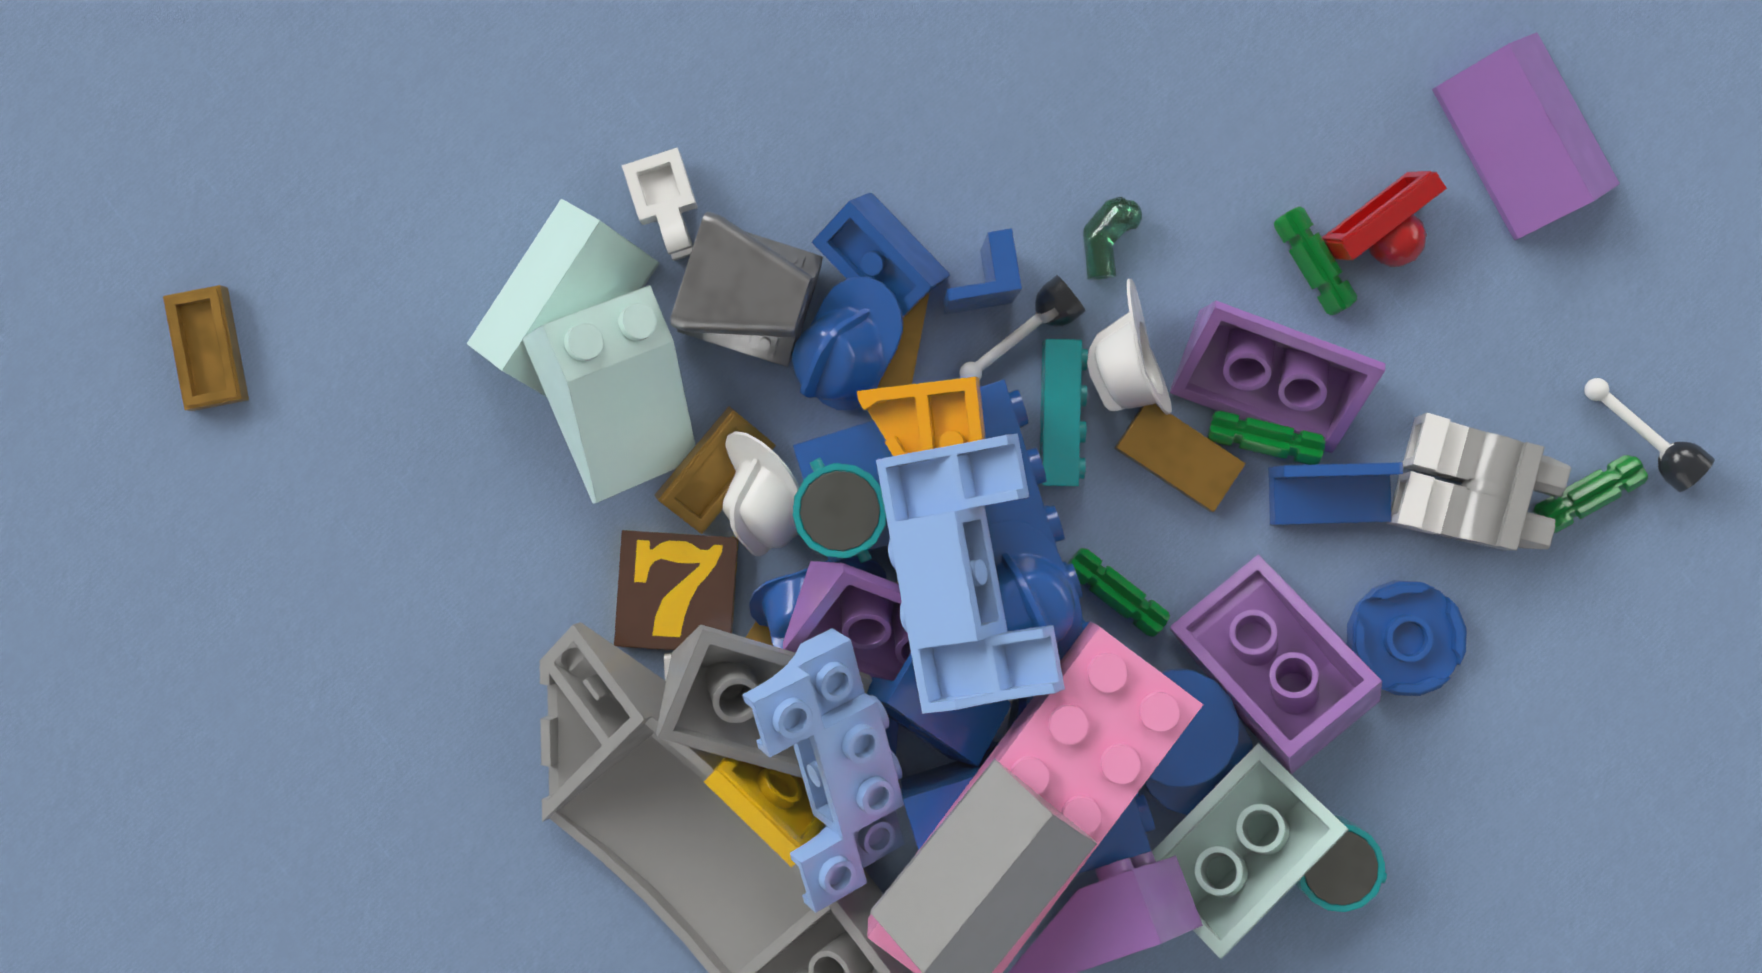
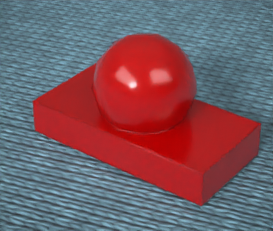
M1406 172L1325 234L1322 239L1335 259L1354 260L1369 249L1370 254L1381 264L1389 267H1402L1415 261L1425 248L1427 237L1423 222L1414 213L1447 188L1437 172Z

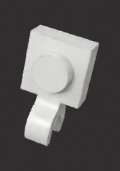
M678 148L622 165L641 224L646 225L658 221L669 255L671 254L673 261L690 256L693 245L682 213L696 209L698 206Z

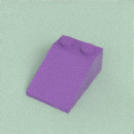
M1259 554L1170 626V631L1206 676L1215 680L1231 697L1237 714L1251 732L1291 775L1380 702L1382 680Z
M1151 851L1096 869L1099 882L1078 889L1008 973H1078L1162 944L1203 926L1177 857L1173 856L1156 862Z

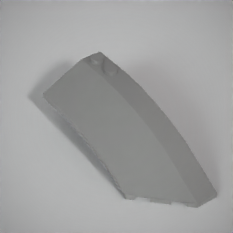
M581 622L573 624L541 658L540 684L547 685L548 716L540 719L541 765L549 767V796L542 799V822L551 819L602 861L644 900L683 941L709 973H914L867 938L868 917L871 915V909L882 897L883 893L864 868L867 884L815 913L804 903L802 895L806 893L799 866L795 864L791 868L704 783L724 756L657 738L656 731L666 684L664 679Z

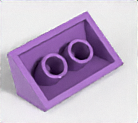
M1537 32L1508 43L1432 89L1514 241L1595 201L1620 184Z
M1214 301L1199 310L1171 385L1170 393L1216 411L1237 414L1239 419L1243 421L1249 417L1294 428V433L1298 434L1303 430L1322 434L1325 437L1324 451L1333 453L1384 374L1386 364L1222 302Z
M810 561L783 641V649L796 653L801 643L833 628L851 639L859 672L870 675L871 679L876 677L894 681L911 653L908 633L900 619L902 600L899 584L844 563Z

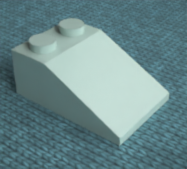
M650 285L543 324L522 338L593 504L676 469L696 446L674 341Z

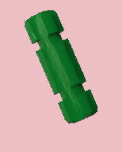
M1301 206L1295 207L1277 218L1274 222V228L1283 243L1290 242L1293 248L1288 251L1311 289L1318 288L1321 295L1317 298L1325 312L1330 316L1336 315L1352 306L1357 301V294L1348 280L1342 282L1339 274L1343 271L1319 232L1315 235L1312 233L1310 227L1314 224L1305 209Z
M1217 411L1213 414L1208 430V439L1215 443L1232 446L1234 442L1239 444L1240 449L1287 459L1289 455L1294 457L1293 461L1307 465L1319 464L1325 449V437L1322 434L1305 430L1298 434L1294 433V428L1249 417L1243 421L1239 420V415L1224 411Z
M1624 455L1609 463L1607 471L1603 472L1599 469L1566 487L1562 496L1557 499L1550 496L1536 504L1533 513L1555 519L1556 527L1554 533H1558L1572 525L1574 517L1577 516L1581 520L1620 498L1622 490L1625 489L1629 493L1646 483L1648 474L1642 462L1636 456Z
M1086 548L1079 549L1069 560L1068 564H1073L1080 584H1089V591L1124 618L1128 619L1131 617L1134 619L1132 624L1150 637H1155L1167 624L1170 618L1169 612L1154 600L1147 601L1145 599L1146 594L1112 567H1103L1101 565L1103 560Z

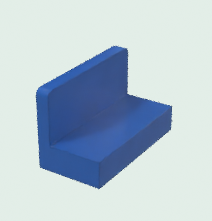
M867 193L848 201L812 241L813 245L846 279L867 276L883 282L895 294L902 310V318L931 290L942 284L950 276L949 272L872 193Z
M1012 228L987 233L980 250L985 283L947 289L943 300L944 314L1013 303L1022 290Z
M1403 462L1268 467L1270 525L1391 522L1390 475L1403 474Z
M911 653L894 681L872 677V682L866 693L869 696L874 695L879 699L888 717L947 758L976 766L980 764L1011 707L1010 701L1004 700L958 710L922 714Z

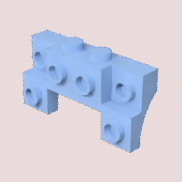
M1018 434L1002 435L876 460L890 535L888 546L889 558L897 573L902 600L900 619L908 633L922 714L958 710L1023 697L1055 694L1064 690L1065 686L1053 625L1007 631L984 505L1029 497Z
M833 628L801 643L796 654L782 670L761 685L742 694L744 702L752 708L760 734V739L756 740L758 749L770 758L791 746L794 747L812 813L826 825L818 835L790 852L791 860L799 866L806 893L802 895L804 903L815 913L867 884L863 868L905 845L896 809L904 805L898 781L902 778V769L897 757L889 747L885 731L889 727V718L879 699L874 695L869 696L864 692L851 639Z

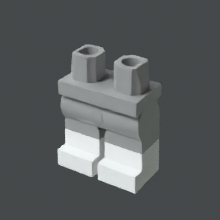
M1431 413L1415 417L1403 460V468L1461 482L1462 485L1435 479V477L1412 471L1399 475L1391 505L1392 521L1387 522V524L1501 551H1517L1518 548L1549 549L1556 527L1555 519L1527 511L1533 491L1553 497L1562 496L1571 471L1569 465L1543 455L1544 446L1528 442L1524 443L1510 437L1450 422L1451 419Z

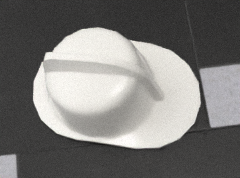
M1132 278L1127 279L1129 312L1096 335L1089 348L1087 360L1089 374L1104 406L1108 410L1119 411L1157 403L1161 410L1168 415L1172 412L1168 389L1150 348L1136 286Z
M735 431L727 436L725 443L736 473L724 497L723 511L730 520L731 528L739 541L751 554L760 557L771 548H782L798 535L792 514L794 496L799 489V485L787 465L767 445L747 433Z

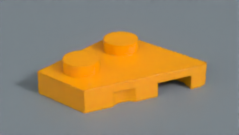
M978 377L857 391L859 403L864 410L869 412L886 439L885 444L893 456L986 439Z

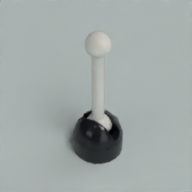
M1056 275L1043 285L1037 293L1035 300L1036 314L976 362L969 361L964 363L959 371L960 378L978 377L980 381L984 369L1042 323L1054 327L1067 325L1086 311L1067 284Z
M1594 378L1586 383L1584 391L1590 400L1603 402L1660 452L1658 457L1659 472L1664 480L1678 492H1683L1693 486L1712 467L1715 459L1701 446L1691 442H1674L1669 444L1609 392V385L1605 380Z

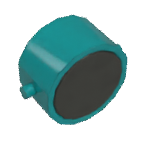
M821 458L810 462L809 464L814 472L803 480L794 496L792 515L797 533L811 549L824 556L850 558L857 555L860 563L871 559L868 548L877 542L886 526V513L881 486L870 473L855 465L833 463L825 466Z
M1334 815L1349 830L1295 885L1313 903L1328 911L1348 912L1362 908L1379 892L1381 883L1384 884L1386 882L1387 873L1385 872V861L1381 848L1372 836L1355 823L1342 816Z

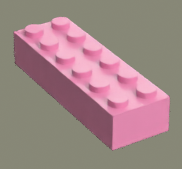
M1091 621L1060 661L1065 689L1055 694L1038 695L1032 698L927 838L928 840L995 758L1097 843L992 973H1003L1204 705ZM871 914L868 917L867 938L912 972L922 973Z

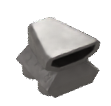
M706 212L702 218L671 314V325L678 329L677 332L788 367L792 359L794 345L800 337L817 284L823 256L745 232L721 215Z

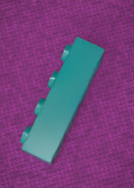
M1045 339L1042 342L1039 455L1047 482L1039 484V486L1075 487L1079 486V479H1085L1086 460L1080 457V443L1086 442L1087 426L1086 421H1080L1081 407H1086L1087 385H1081V371H1087L1088 349H1082V340Z

